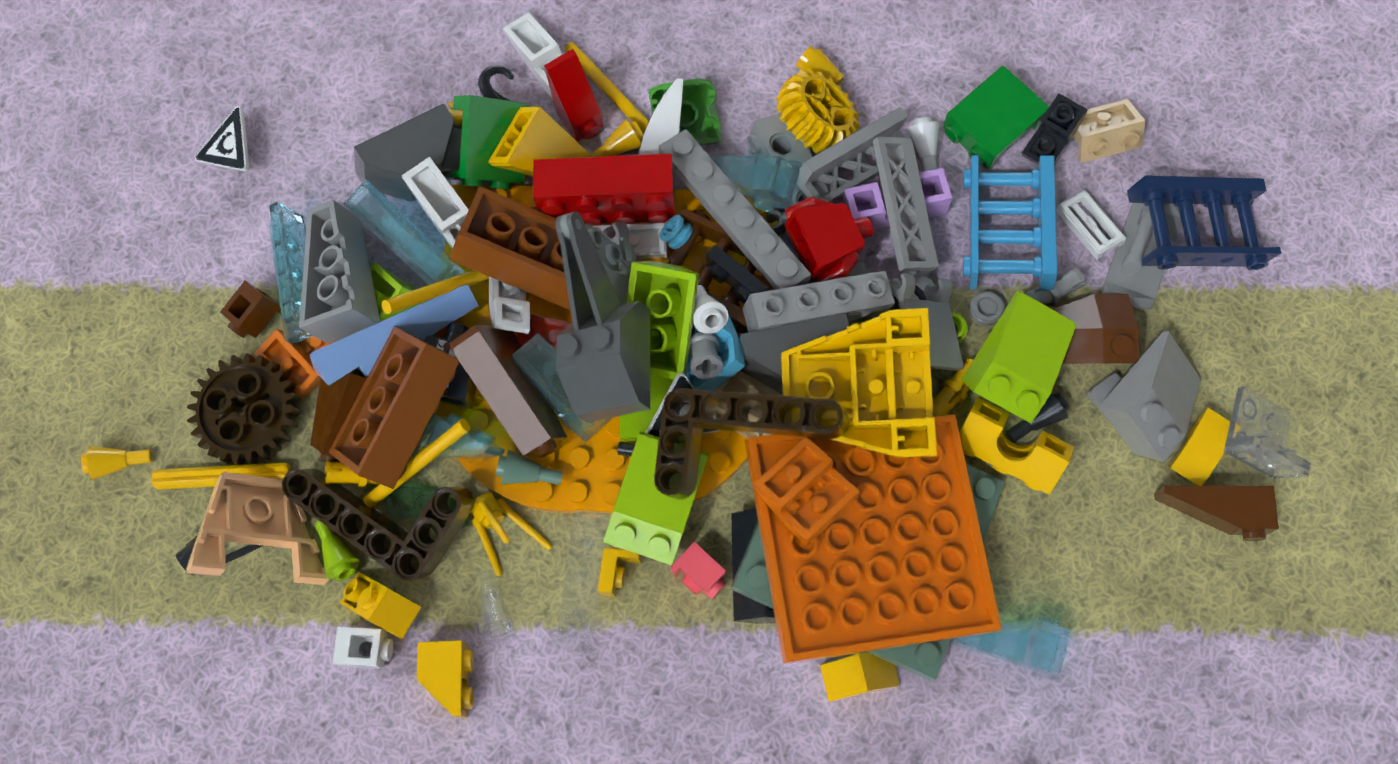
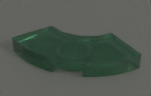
M403 483L384 498L391 519L393 521L407 518L417 520L433 493L438 489L422 483ZM449 496L448 506L454 511L457 507V502ZM468 517L460 529L471 525ZM432 524L430 527L438 537L437 527Z

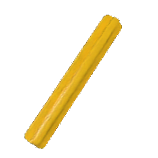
M286 462L157 469L152 472L151 483L158 490L215 487L217 478L223 472L283 480L285 474L292 469L291 465H288Z

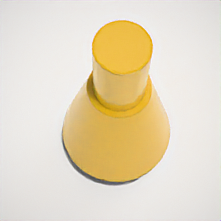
M625 119L606 139L604 145L590 154L592 157L616 156L640 148L642 144L640 140L643 139L644 134L635 121L629 124Z
M88 446L87 453L81 455L83 473L89 474L92 480L125 469L129 465L152 463L150 449L127 452V450Z

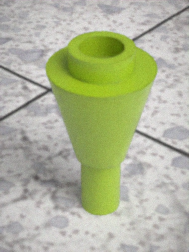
M318 520L315 523V527L322 540L321 545L326 577L328 579H336L337 581L350 578L355 574L360 564L359 559L335 535L332 529Z

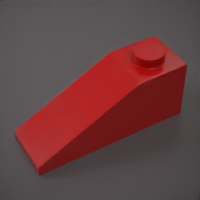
M574 49L545 64L544 68L556 113L572 137L579 142L582 139L588 140L595 137L604 125L601 111Z

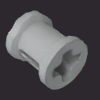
M699 332L691 336L689 354L693 358L690 362L691 373L699 379H712L722 371V359L717 355L719 341L714 334Z

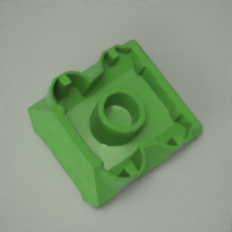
M697 78L683 81L679 133L686 129L700 146L722 142L721 128L712 80ZM673 82L664 83L648 90L652 114Z

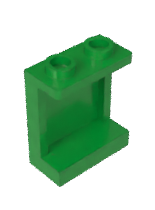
M1002 65L947 113L943 129H945V134L950 141L955 144L960 143L968 151L970 158L978 156V165H984L990 170L994 167L996 160L1031 128L1036 130L1040 126V119L1049 106Z
M474 95L454 96L453 110L463 111L460 168L459 171H451L450 178L462 179L463 186L482 187V181L491 182V188L511 190V184H524L525 174L492 166L488 161L519 108L529 107V103Z

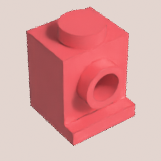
M695 542L670 567V572L675 578L680 573L684 575L681 582L695 595L701 591L706 597H710L713 600L727 585L723 581L726 577V570Z

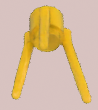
M486 492L474 499L471 511L474 518L471 522L479 533L497 576L502 575V569L485 527L487 529L493 528L502 541L508 544L510 538L500 524L505 518L503 513L547 550L552 549V544L515 513L503 498L497 500L491 492Z

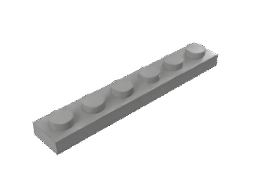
M686 129L659 145V154H672L673 171L774 290L804 285L810 281L811 273Z

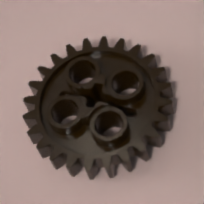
M246 353L243 361L238 356L232 355L231 365L223 360H219L220 370L216 372L207 368L206 370L210 377L208 381L198 378L197 382L203 388L201 391H191L190 393L193 397L197 398V403L189 404L187 408L195 411L196 415L187 419V422L198 426L191 432V436L202 438L198 446L206 450L209 449L207 455L214 458L219 457V461L227 464L233 460L234 464L243 465L245 459L251 464H257L258 454L262 458L269 460L270 448L282 451L279 440L281 438L285 440L292 439L286 432L287 428H298V424L291 421V417L301 414V410L293 407L292 404L301 400V397L295 393H290L297 387V384L291 380L287 381L290 374L283 369L279 370V364L274 361L268 363V359L261 355L255 359L254 356ZM257 380L256 389L249 393L250 384ZM226 396V404L219 409L220 400ZM270 409V418L265 423H262L264 412ZM240 426L238 436L231 439L233 429Z

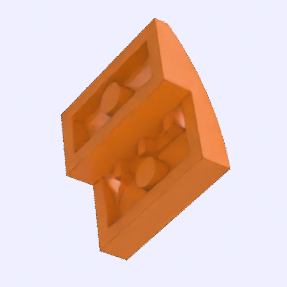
M299 312L284 330L275 329L254 354L257 357L259 355L268 359V363L274 361L280 365L279 370L287 371L290 374L287 381L291 380L297 384V387L290 393H295L302 399L320 383V376L312 366L310 354L329 344L299 329Z
M808 437L801 440L753 483V487L771 510L806 546L859 497L860 493L856 487L832 467L833 459Z

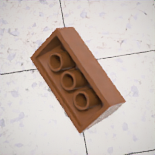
M479 186L459 230L449 260L570 310L561 246L556 230V218Z
M394 326L329 453L358 476L394 489L398 480L404 475L407 462L415 447L420 444L423 432L431 416L437 411L440 399L447 385L455 377L459 360Z

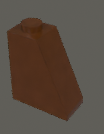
M357 368L329 386L320 377L310 445L321 453L320 457L330 462H340L329 453V450L368 377H365Z

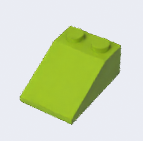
M1017 290L961 380L974 393L1032 424L1052 392L1077 323Z
M640 431L603 543L672 565L709 454L700 451L695 490L688 498L678 500L662 494L654 484L659 437ZM674 442V452L679 453L683 451L685 446ZM680 472L671 476L669 480L671 490H675L681 485L682 476Z

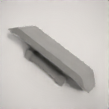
M1132 203L1122 231L1126 240L1123 245L1116 248L1102 287V294H1129L1132 307L1151 310L1164 270L1158 269L1157 266H1142L1141 259L1154 251L1157 245L1149 207L1145 206L1144 203ZM1163 204L1171 245L1173 246L1181 223L1179 208L1175 207L1174 204Z

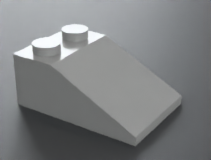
M1163 331L1099 407L1134 454L1164 462L1186 436L1201 379L1170 332Z

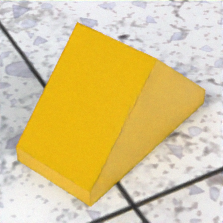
M868 652L820 665L828 702L900 686L895 664Z

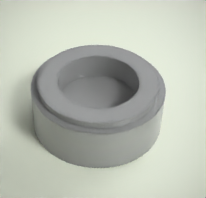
M980 292L973 297L969 305L970 317L981 326L995 325L1004 312V302L1000 296L993 292Z

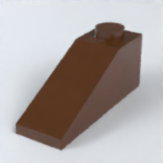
M1163 486L1154 493L1156 501L1229 535H1242L1243 541L1265 540L1267 534L1279 529L1274 486Z

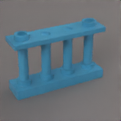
M972 156L970 169H964L963 189H970L969 256L963 257V276H969V289L977 288L978 273L1033 274V277H1039V291L1053 290L1057 277L1054 156H1040L1038 169H1032V172H978V156ZM979 186H1031V189H1037V198H1032V201H979ZM979 214L1031 215L1032 218H1038V227H1033V230H979ZM979 243L1032 244V247L1038 248V257H1033V260L979 259Z

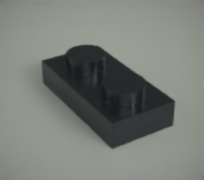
M714 245L706 253L707 272L717 282L722 284L725 281L734 289L733 293L744 304L750 294L768 291V287L717 245Z

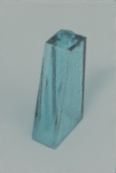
M367 179L343 203L428 285L466 273L457 263L450 261V256Z

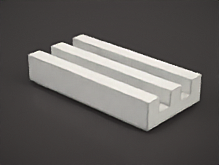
M1086 190L1057 205L1056 211L1096 260L1101 258L1103 253L1107 252L1108 254L1113 251L1115 246L1120 247L1125 243L1126 237ZM1081 201V203L1084 205L1087 211L1093 216V218L1099 223V225L1104 229V231L1110 236V240H1108L1104 236V234L1096 226L1097 224L1095 223V221L1090 216H1088L1077 203Z

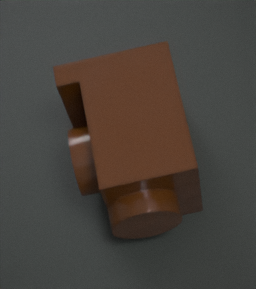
M244 280L220 313L230 321L227 327L243 338L247 334L257 338L276 312L281 314L285 308L268 294Z

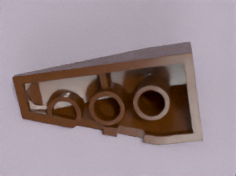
M1093 294L1051 308L1077 323L1062 364L1136 363L1139 360V327L1129 294Z

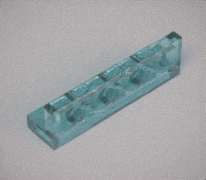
M275 202L269 205L271 224L269 226L284 339L287 342L296 344L313 336L299 329L306 237L305 220L303 215L279 202Z

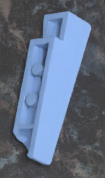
M463 285L445 295L433 298L313 351L310 354L312 366L328 386L356 368L366 377L374 366L394 326L424 340L425 337L435 334L449 325L450 322H454L473 310L478 304L469 286Z

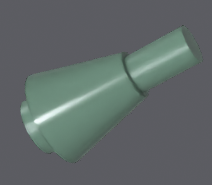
M508 450L507 456L500 455L496 470V476L502 477L501 484L536 483L542 481L561 485L563 471L541 467L540 464L511 450Z

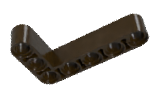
M683 388L674 389L668 393L663 403L654 484L659 492L678 500L691 496L697 483L703 429L834 439L844 435L847 431L849 417L838 403L830 399ZM685 400H690L691 407L689 412L684 416H679V405ZM725 402L727 405L726 413L723 417L714 419L713 410L715 406ZM762 405V417L756 422H750L748 419L749 411L754 406ZM792 408H799V420L793 425H786L784 417L787 411ZM828 411H837L838 420L835 425L830 428L822 427V416ZM680 436H685V448L683 451L675 453L673 448L674 442ZM680 472L682 476L681 485L677 489L671 490L669 480L673 474Z
M293 469L288 471L282 480V490L288 499L403 580H415L432 574L474 505L472 493L467 488L462 486L442 487L433 493L410 532H407L376 509L368 507L362 499L339 483L326 484V474L318 469ZM304 477L308 482V487L306 491H304L302 488V480ZM451 494L457 500V507L454 511L448 506V498ZM331 496L334 498L335 508L333 511L329 507V499ZM358 515L362 518L363 527L361 531H359V529L356 526V519ZM432 524L438 530L436 541H433L429 535V529ZM385 535L391 540L389 551L385 549L383 544ZM413 554L416 555V557L419 560V568L417 571L414 570L411 565V558Z

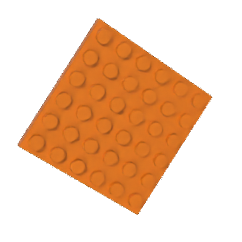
M955 415L934 417L937 456L897 458L832 439L808 437L833 459L832 467L856 487L860 493L859 497L807 546L777 517L753 487V483L805 437L774 434L748 437L745 440L783 664L1002 630Z

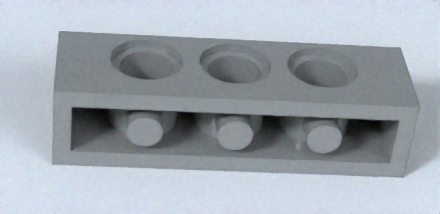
M885 270L753 293L749 295L742 309L749 333L840 313H846L848 324L871 320L878 317L879 314L889 311L895 302Z

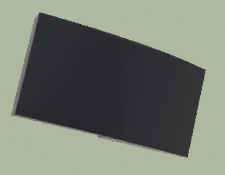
M1058 93L1040 119L1039 128L1021 152L1022 156L1036 165L1039 164L1040 156H1054L1055 166L1078 130L1088 110Z

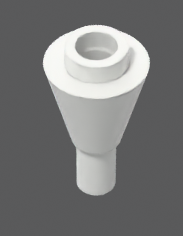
M931 117L918 118L912 122L913 125L908 127L907 131L909 136L912 137L915 149L923 162L924 172L937 169L935 157L937 156L940 123L932 121Z
M698 285L693 315L694 326L702 333L712 334L718 332L728 321V311L724 305L709 296L702 285Z

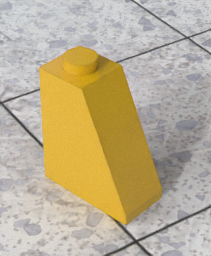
M520 107L488 162L495 167L533 176V159L592 157V155L541 107Z

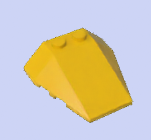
M928 308L890 310L866 322L848 326L847 329L827 337L822 336L781 352L783 396L830 399L838 403L846 411L849 417L848 429L844 435L832 440L897 458L937 456L932 401ZM792 408L787 411L784 417L786 425H793L799 420L800 409ZM837 411L826 412L822 416L821 426L824 428L834 426L838 420Z

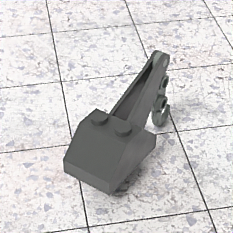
M575 211L558 216L556 218V230L561 246L572 322L557 335L556 371L575 416L590 423L649 410L650 309L640 301L622 305L607 272L612 271L622 275H629L631 262H636L634 249L626 237L620 238V242L625 249V261L622 258V252L618 244L613 243L604 236L597 227L585 224L578 212Z

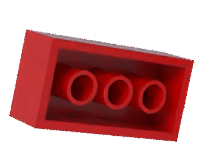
M672 154L533 159V199L537 210L554 218L576 211L582 216L585 224H591L592 226H597L601 223H615L617 221H624L626 224L640 221L666 223L676 215Z

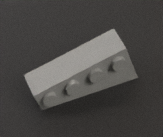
M334 200L307 211L299 329L329 344L380 322L361 218Z

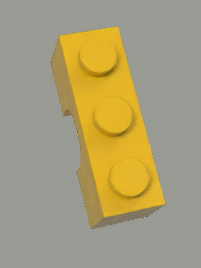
M977 397L959 430L963 453L970 457H978L991 464L998 472L1010 474L1022 480L1029 488L1043 491L1050 495L1070 462L1074 446L1043 430L1037 439L1029 445L1020 446L1013 444L1006 438L1003 431L1010 413Z

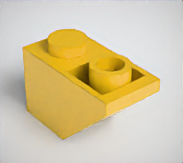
M360 572L347 583L343 591V597L339 602L369 622L403 639L421 609L419 605Z
M462 640L418 642L417 681L453 717L467 718V709H473L474 704L473 687H468V672H473L474 669L473 650H468V644Z

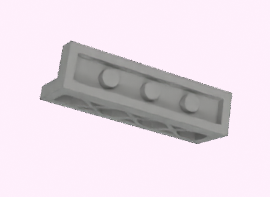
M899 107L803 163L795 176V183L807 198L814 197L833 202L844 195V189L860 186L879 174L878 166L861 163L862 154L875 156L873 140L877 137H905L900 128L908 118L907 114ZM838 168L854 170L853 179L847 180L837 177ZM816 181L830 184L829 194L821 197L812 184Z
M877 137L873 140V146L899 272L906 271L908 274L913 275L914 278H919L935 270L939 265L912 137Z

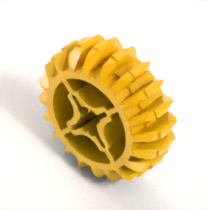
M811 69L806 72L800 70L785 81L779 90V95L776 97L778 102L776 109L782 114L780 121L786 123V131L792 132L795 135V140L799 139L803 142L805 149L812 147L816 154L854 134L860 127L857 121L860 116L854 110L855 103L850 102L848 99L849 94L844 93L841 85L837 86L833 82L832 77L825 78L820 71L815 74Z

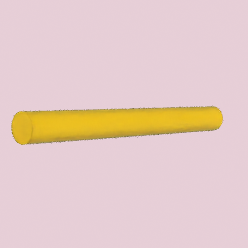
M574 42L568 43L564 51L568 52L574 49L584 72L632 122L635 121L644 134L649 120Z
M472 270L383 300L382 309L386 314H390L445 295L463 285L471 286L488 280L489 276Z
M464 419L459 420L407 462L406 471L398 480L394 489L379 484L364 496V503L370 508L376 506L471 430L469 423Z

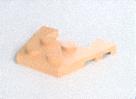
M223 472L217 478L186 568L187 573L220 576L226 570L225 542L290 548L292 551L294 583L325 585L330 580L326 577L325 567H322L317 554L320 552L315 539L310 538L304 524L307 521L305 513L301 507L284 495L282 480Z

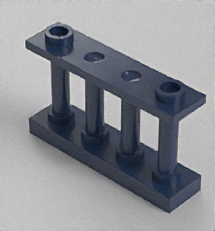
M1145 175L1127 190L1129 203H1144L1145 206L1149 207L1157 245L1154 251L1141 259L1142 266H1157L1160 270L1171 269L1176 266L1247 267V270H1258L1267 267L1270 260L1282 253L1280 247H1261L1251 204L1254 203V199L1267 191L1264 179ZM1163 204H1174L1175 207L1179 208L1187 246L1171 245ZM1193 204H1203L1204 207L1208 208L1216 246L1201 245ZM1222 205H1232L1233 208H1237L1246 247H1231Z

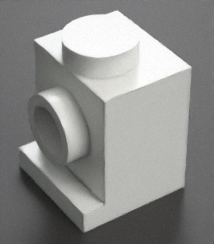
M337 627L332 664L341 667L384 669V662L390 661L392 658L393 640L387 639L388 632L382 629ZM367 643H372L370 655L364 656L362 652L363 646Z

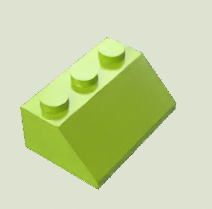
M656 261L631 262L626 304L640 301L650 309V374L675 379L678 373L686 375L699 273L683 266Z

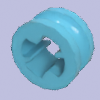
M675 215L665 223L659 237L663 242L669 241L668 245L670 248L677 249L689 239L693 227L690 223H684L683 217Z

